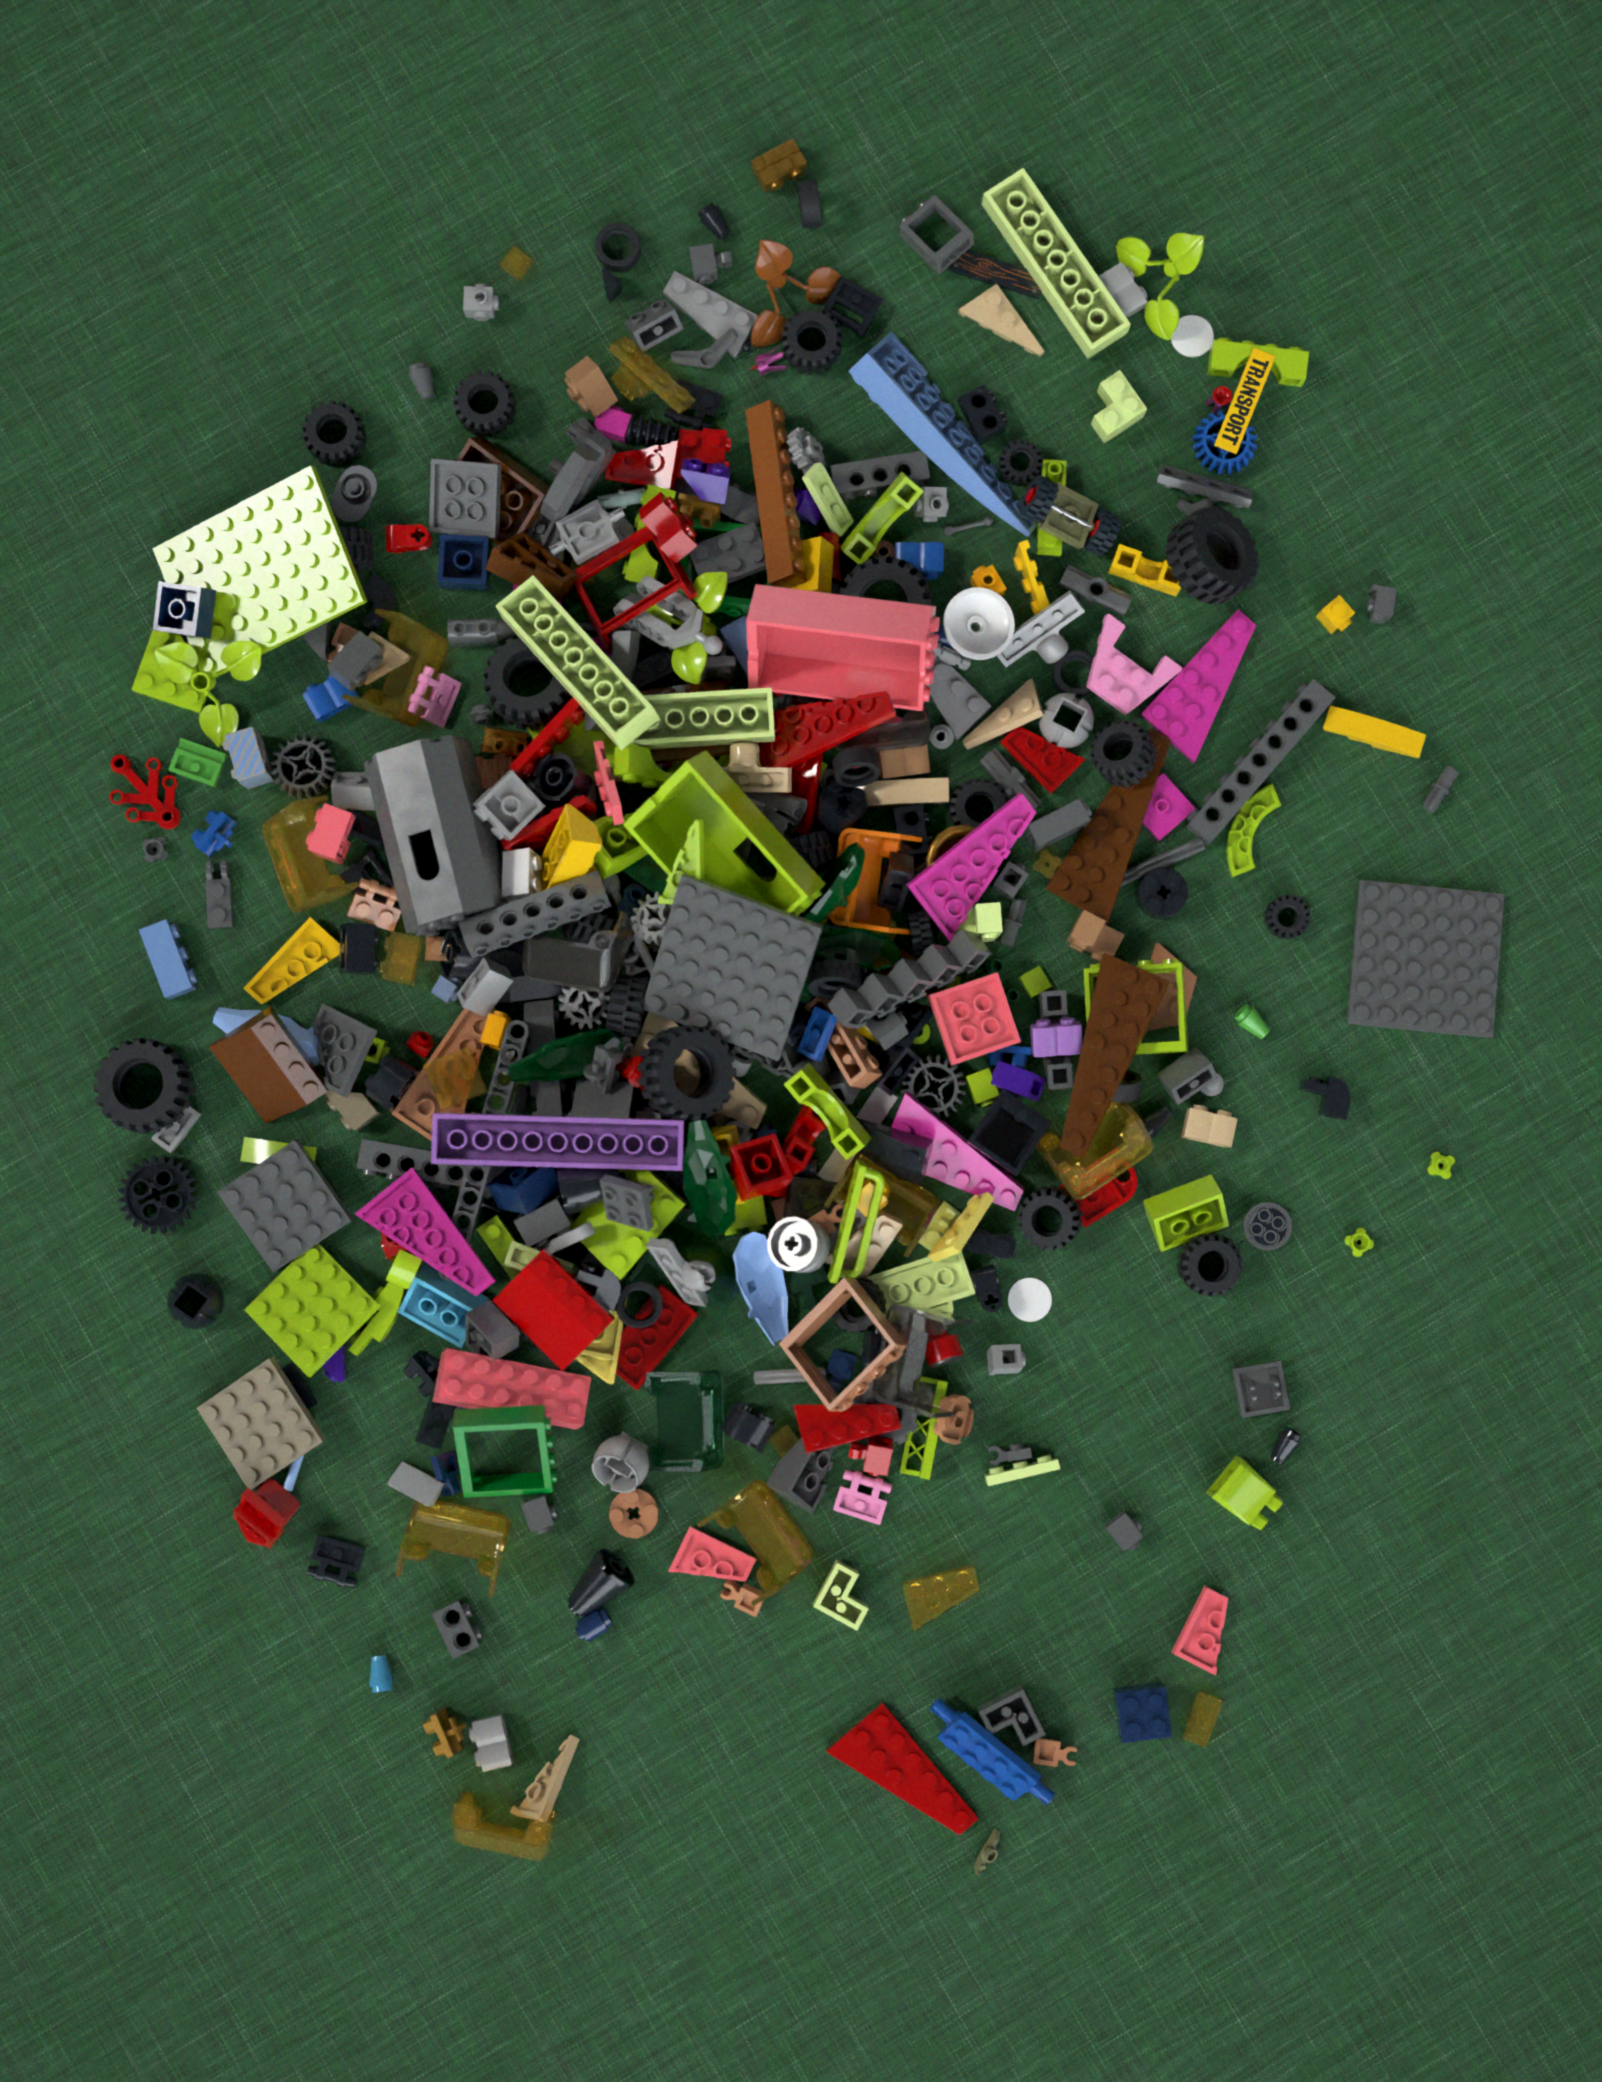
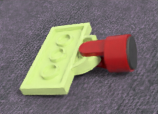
M962 1251L936 1262L926 1257L867 1277L873 1283H877L880 1286V1290H883L884 1298L886 1299V1313L884 1315L889 1322L906 1317L913 1328L928 1334L930 1342L922 1345L928 1366L935 1368L962 1358L964 1354L957 1334L948 1336L945 1328L952 1318L954 1310L953 1301L975 1294Z

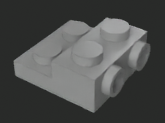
M509 770L493 787H489L473 803V806L476 808L474 811L475 815L481 821L485 822L487 820L493 826L490 830L499 840L502 838L511 840L545 807L512 770Z

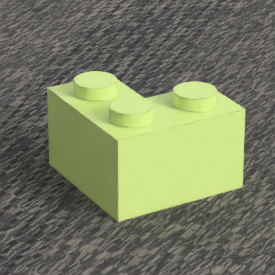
M1120 370L1100 383L1097 393L1107 407L1094 415L1091 425L1103 443H1106L1144 417L1147 411L1146 406Z
M1000 902L976 904L967 914L968 917L964 923H961L955 934L961 930L975 932L983 942L995 941L1003 932Z
M836 1559L813 1602V1607L857 1631L869 1607L868 1604L849 1595L859 1575L858 1571Z

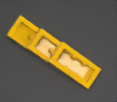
M1331 705L1323 726L1324 731L1371 744L1374 748L1418 759L1426 739V735Z

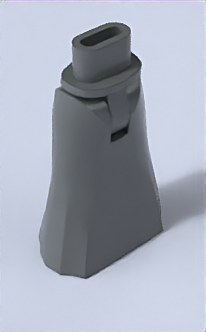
M744 792L747 797L765 803L763 815L786 840L791 839L807 809L806 798L784 792Z

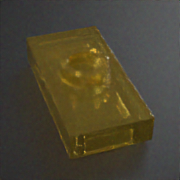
M1199 1691L1182 1734V1739L1206 1748L1223 1700Z

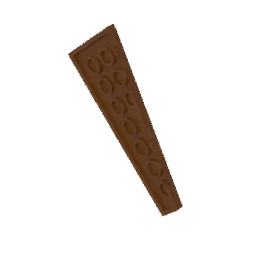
M1151 728L1148 730L1147 735L1157 750L1155 754L1157 761L1152 763L1154 766L1153 771H1148V777L1140 779L1139 784L1131 783V787H1125L1124 785L1116 787L1113 784L1046 887L1047 891L1081 911L1086 910L1105 920V925H1108L1110 922L1113 907L1116 904L1121 884H1123L1129 861L1132 858L1142 829V823L1149 809L1151 797L1157 786L1161 768H1163L1171 745V739Z
M1104 953L1101 959L1060 1144L1061 1149L1084 1159L1170 985L1168 980L1107 953Z

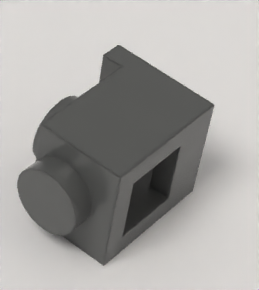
M1372 585L1368 589L1367 595H1372V597L1369 596L1366 611H1370V622L1384 624L1385 621L1388 622L1393 617L1397 588Z
M1008 861L991 888L1012 901L1029 875L1026 872L1027 868L1017 861H1014V863ZM1008 876H1013L1015 878L1014 884H1009L1006 879Z

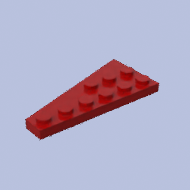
M883 691L858 695L857 698L845 700L840 698L834 699L833 702L823 703L821 701L773 711L775 742L755 743L759 746L761 767L792 768L896 716L890 695Z
M883 1702L826 1750L833 1757L959 1835L978 1820V1816Z

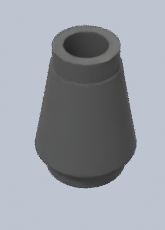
M420 362L408 367L410 372L408 376L421 399L426 400L434 397L431 367H428L426 362Z

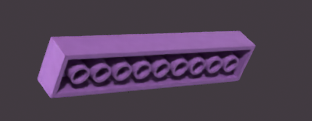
M435 1112L432 1118L431 1164L682 1171L684 1120Z

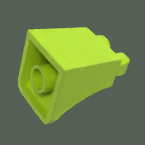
M1238 1456L1232 1459L1205 1493L1244 1523L1250 1524L1259 1530H1262L1268 1522V1519L1260 1513L1262 1508L1266 1505L1273 1512H1276L1283 1504L1282 1500L1275 1494L1276 1490L1244 1459Z

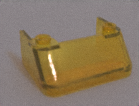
M376 608L375 613L392 622L388 631V638L391 644L408 654L411 659L388 673L382 691L369 689L364 693L363 698L343 694L341 699L374 715L405 726L415 727L422 719L421 714L424 708L419 707L417 715L408 712L411 703L409 699L411 694H414L419 684L417 681L420 674H423L425 666L434 669L431 678L436 679L448 652V642L443 636L401 613ZM427 687L424 699H428L432 688Z
M327 795L293 801L263 824V835L288 907L294 913L339 899L359 887L358 882L345 884L340 876L336 874L329 876L324 859L315 856L307 849L306 840L310 831H314L317 824L315 822V816L318 811L317 807L329 800Z
M857 1152L824 1206L828 1208L833 1199L839 1205L845 1206L856 1160L864 1161L867 1168L879 1171L889 1185L890 1194L887 1199L889 1202L881 1210L902 1220L903 1226L896 1235V1239L901 1244L908 1245L904 1254L908 1258L928 1228L940 1202L935 1195L918 1184L898 1179Z
M755 1480L697 1523L700 1528L715 1519L717 1524L724 1529H729L736 1525L763 1565L757 1570L756 1576L758 1583L764 1591L751 1601L753 1606L779 1592L813 1560L811 1547L773 1492L762 1480Z
M437 1500L434 1506H426L416 1501L399 1547L396 1576L401 1577L407 1559L422 1561L429 1556L431 1549L478 1559V1572L483 1576L491 1578L488 1597H493L502 1569L511 1521L502 1514Z

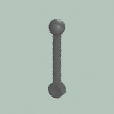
M986 517L982 521L954 528L947 526L944 529V534L950 537L954 532L982 525L990 526L993 524V519Z

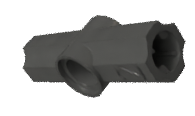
M1068 565L1059 585L1085 597L1089 603L1099 604L1121 616H1124L1133 596L1107 584L1103 578L1093 577ZM1098 586L1101 588L1102 594H1092L1090 587Z
M996 748L979 761L995 780L994 783L996 785L1000 784L1003 787L1004 793L1007 792L1008 798L1012 799L1020 792L1034 810L1042 804L1027 786L1023 775L1015 767H1011Z

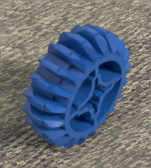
M1222 410L1217 412V417L1215 414L1210 413L1208 419L1203 418L1201 420V426H1196L1195 431L1197 434H1194L1192 440L1196 443L1193 444L1192 450L1199 451L1196 453L1195 459L1203 458L1200 464L1201 467L1209 464V472L1217 468V474L1221 475L1223 469H1225L1226 474L1231 475L1232 468L1238 473L1241 470V466L1247 467L1249 464L1248 460L1253 459L1254 453L1252 451L1257 449V445L1253 442L1256 441L1257 435L1251 434L1254 426L1247 427L1238 449L1242 450V453L1235 458L1226 459L1229 451L1214 446L1218 434L1207 435L1211 429L1222 426L1226 417ZM1208 447L1215 449L1217 456L1212 454Z

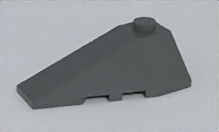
M801 1438L778 1462L766 1485L781 1497L813 1514L827 1486V1484H824L827 1470H832L834 1462L830 1460L833 1450L838 1446L806 1454Z

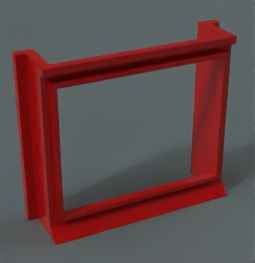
M647 526L574 571L577 573L574 581L577 588L575 592L607 652L613 648V641L609 635L610 632L680 588L689 600L698 595L680 561L675 564L659 548L657 536ZM653 539L675 580L603 624L586 589L581 583Z

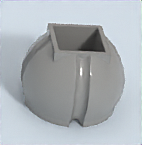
M1061 693L1046 701L1044 704L1045 710H1043L1044 716L1039 718V727L1042 735L1049 743L1055 742L1058 747L1073 748L1087 740L1089 737L1088 731H1092L1094 727V714L1091 706L1085 699H1077L1076 694ZM1061 705L1082 715L1074 732L1053 722Z
M624 1432L621 1435L605 1440L594 1454L592 1463L594 1476L602 1485L610 1484L612 1491L619 1493L634 1491L648 1474L649 1457L646 1451L648 1446Z

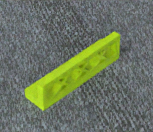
M917 1375L915 1391L918 1396L915 1397L916 1404L918 1405L920 1396L923 1402L919 1405L921 1407L926 1405L931 1413L930 1418L922 1424L916 1418L919 1426L915 1432L921 1428L926 1436L924 1444L916 1448L911 1441L913 1432L910 1431L906 1435L908 1440L905 1441L900 1473L930 1480L938 1435L934 1433V1424L937 1421L940 1410V1400L946 1394L947 1381ZM921 1383L936 1384L934 1394L925 1400L920 1393ZM933 1399L932 1407H930L927 1402ZM926 1424H928L927 1432L923 1428ZM911 1444L914 1450L909 1453V1448ZM922 1448H924L923 1456L918 1452ZM915 1453L921 1459L920 1471L906 1469L907 1459Z

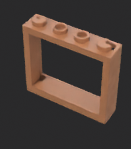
M845 1277L779 1343L829 1411L841 1412L847 1410L852 1405V1400L857 1395L867 1391L869 1388L868 1384L873 1379L882 1376L886 1371L885 1368L891 1362L898 1360L903 1354L902 1351L908 1346L857 1279ZM853 1296L890 1345L844 1391L837 1395L801 1346Z

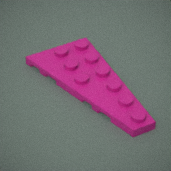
M1239 609L1140 715L1160 734L1171 739V744L1193 764L1197 759L1256 627Z

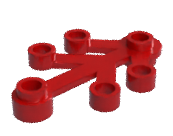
M123 754L115 755L110 762L112 770L119 775H124L140 794L123 793L120 790H113L109 796L110 801L115 805H122L123 803L150 804L157 811L140 812L137 808H129L125 816L132 823L152 821L157 822L159 826L168 830L177 827L181 820L179 810L174 807L175 789L178 787V780L172 775H167L162 779V785L166 789L163 804L158 799L159 772L162 769L161 761L155 757L147 760L146 768L149 770L147 787L131 769V760ZM118 760H123V761H124L123 766L120 767V768H117V766H116L117 761H118ZM152 762H158L156 769L150 768ZM169 779L174 780V784L171 787L166 785ZM119 793L121 794V800L116 802L114 796ZM133 811H136L138 814L135 819L130 818V814ZM166 813H171L172 815L169 821L164 820Z

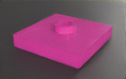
M1164 773L1158 777L1157 786L1143 821V825L1158 841L1165 837L1195 809Z

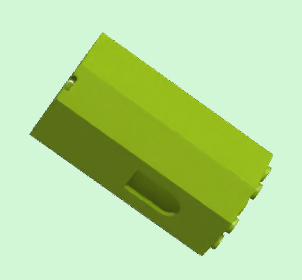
M706 750L687 760L623 824L669 876L673 871V865L680 849L686 843L689 828L697 818L703 819L705 881L797 916L814 903L813 901L822 894L820 890L825 885L822 879ZM747 837L755 843L776 867L777 874L773 881L761 880L735 851Z

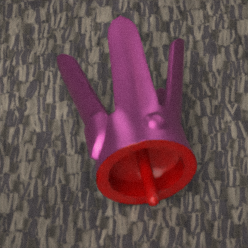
M780 345L767 354L757 355L755 357L757 365L750 369L758 368L760 376L766 375L767 372L786 370L787 366L785 365L768 366L783 357L782 352L768 356L777 350Z
M1225 386L1217 387L1212 396L1205 402L1206 406L1213 402L1215 403L1212 411L1215 416L1223 406L1225 411L1228 412L1229 402L1232 398L1230 389Z

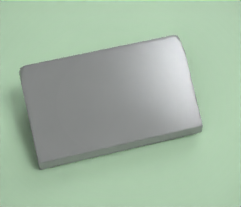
M404 1461L401 1462L387 1485L426 1506L435 1505L445 1484Z

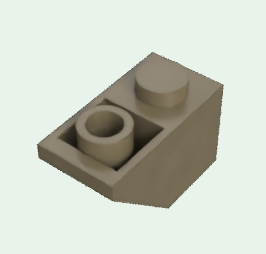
M328 1090L325 1093L328 1097L325 1100L333 1111L338 1110L343 1116L340 1120L348 1130L353 1129L358 1132L381 1114L365 1094L350 1092L347 1098L332 1090Z

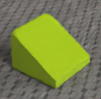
M1040 966L1019 977L1031 999L1052 987Z

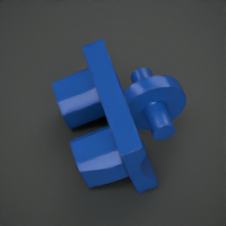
M211 810L205 820L211 824L204 832L199 828L191 836L196 843L195 847L209 857H212L216 850L220 851L224 844L229 848L232 847L233 844L228 839L234 833L231 830L237 824L222 811L218 813Z
M1010 1045L988 1053L989 1066H997L998 1061L1003 1062V1054L1012 1055L1011 1065L1024 1069L1027 1056L1031 1055V1048Z

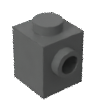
M547 1494L524 1501L521 1504L530 1532L537 1531V1534H542L552 1530L551 1525L555 1524V1518L558 1517L555 1504H550Z
M1121 1511L1103 1525L1123 1552L1127 1549L1130 1552L1141 1544L1139 1540L1143 1538L1140 1533L1143 1529L1135 1517L1130 1519L1124 1511Z

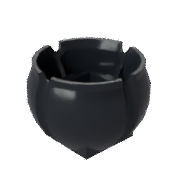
M190 1273L175 1281V1288H170L168 1292V1311L175 1322L181 1321V1326L184 1328L201 1329L208 1327L216 1321L215 1316L223 1311L224 1294L222 1288L217 1281H210V1276L206 1274ZM190 1287L207 1298L196 1316L179 1305V1302Z

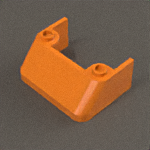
M854 828L844 829L839 836L836 859L849 845L858 842L863 847L865 858L858 884L851 894L846 897L848 905L846 907L838 906L829 915L830 920L835 925L910 935L909 929L890 927L891 914L889 910L878 907L876 904L882 858H888L890 851L898 853L901 840L922 842V837Z

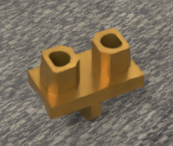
M679 493L677 509L682 514L687 513L691 519H700V525L709 529L713 527L716 521H721V504L701 500L695 495Z
M485 726L484 739L480 750L482 752L519 756L527 746V733Z
M447 1707L438 1710L430 1716V1719L423 1723V1727L428 1735L435 1732L438 1735L439 1741L433 1743V1750L436 1756L446 1755L449 1758L464 1748L461 1742L464 1739L461 1730L467 1727L466 1723L458 1724L455 1716L450 1717Z

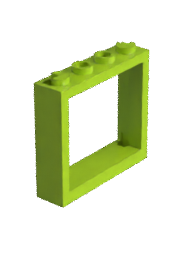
M1163 959V964H1153V960L1138 961V965L1134 966L1152 974L1176 972L1179 1041L1141 1043L1135 1055L1188 1052L1184 964L1182 962L1178 963V959ZM1101 963L1091 964L1090 968L1084 969L1086 1025L1095 991L1094 977H1098Z

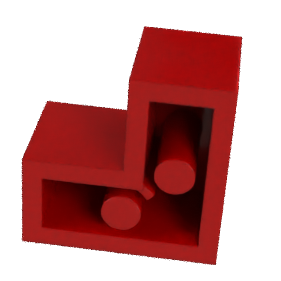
M660 492L639 509L640 518L657 536L659 548L676 564L697 547L695 538L697 534L693 529L694 522L687 513L682 514L677 509L678 505L672 497H666Z

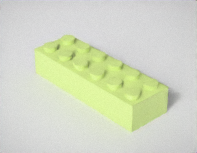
M772 687L643 695L654 707L659 720L632 741L631 744L650 749L729 745L733 743L775 742Z

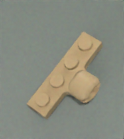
M731 744L730 763L727 767L721 768L743 792L792 791V768L761 767L758 744Z

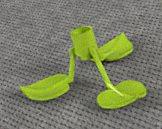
M1184 232L1172 235L1167 243V255L1170 259L1159 261L1148 260L1151 254L1150 247L1140 238L1125 237L1117 242L1119 263L1122 262L1125 267L1129 266L1134 273V277L1144 274L1146 265H1164L1165 274L1172 277V280L1158 295V301H1148L1144 311L1147 325L1154 334L1162 339H1172L1178 327L1180 316L1175 303L1169 299L1163 300V296L1179 280L1180 275L1189 274L1196 269L1203 252L1204 235Z
M706 572L698 576L693 583V587L698 595L692 599L698 603L696 607L703 611L704 616L701 633L708 637L716 635V626L714 623L709 622L710 617H707L705 613L714 612L722 603L728 585L729 573ZM656 604L645 610L670 627L671 623L678 625L684 623V621L674 619V615ZM695 641L694 643L675 648L671 658L675 673L689 683L700 685L701 676L707 662V652L704 650L703 645Z
M248 640L235 641L228 644L221 653V660L227 667L213 673L209 671L198 672L194 668L199 662V657L195 648L188 643L175 642L156 648L154 651L158 664L169 679L176 683H187L191 680V685L196 691H204V695L216 703V705L210 704L202 709L199 723L203 732L217 747L223 746L222 742L226 741L224 735L237 731L239 714L234 705L229 703L221 705L220 701L210 690L216 685L215 677L229 670L232 677L239 681H248L254 678L261 667V646Z

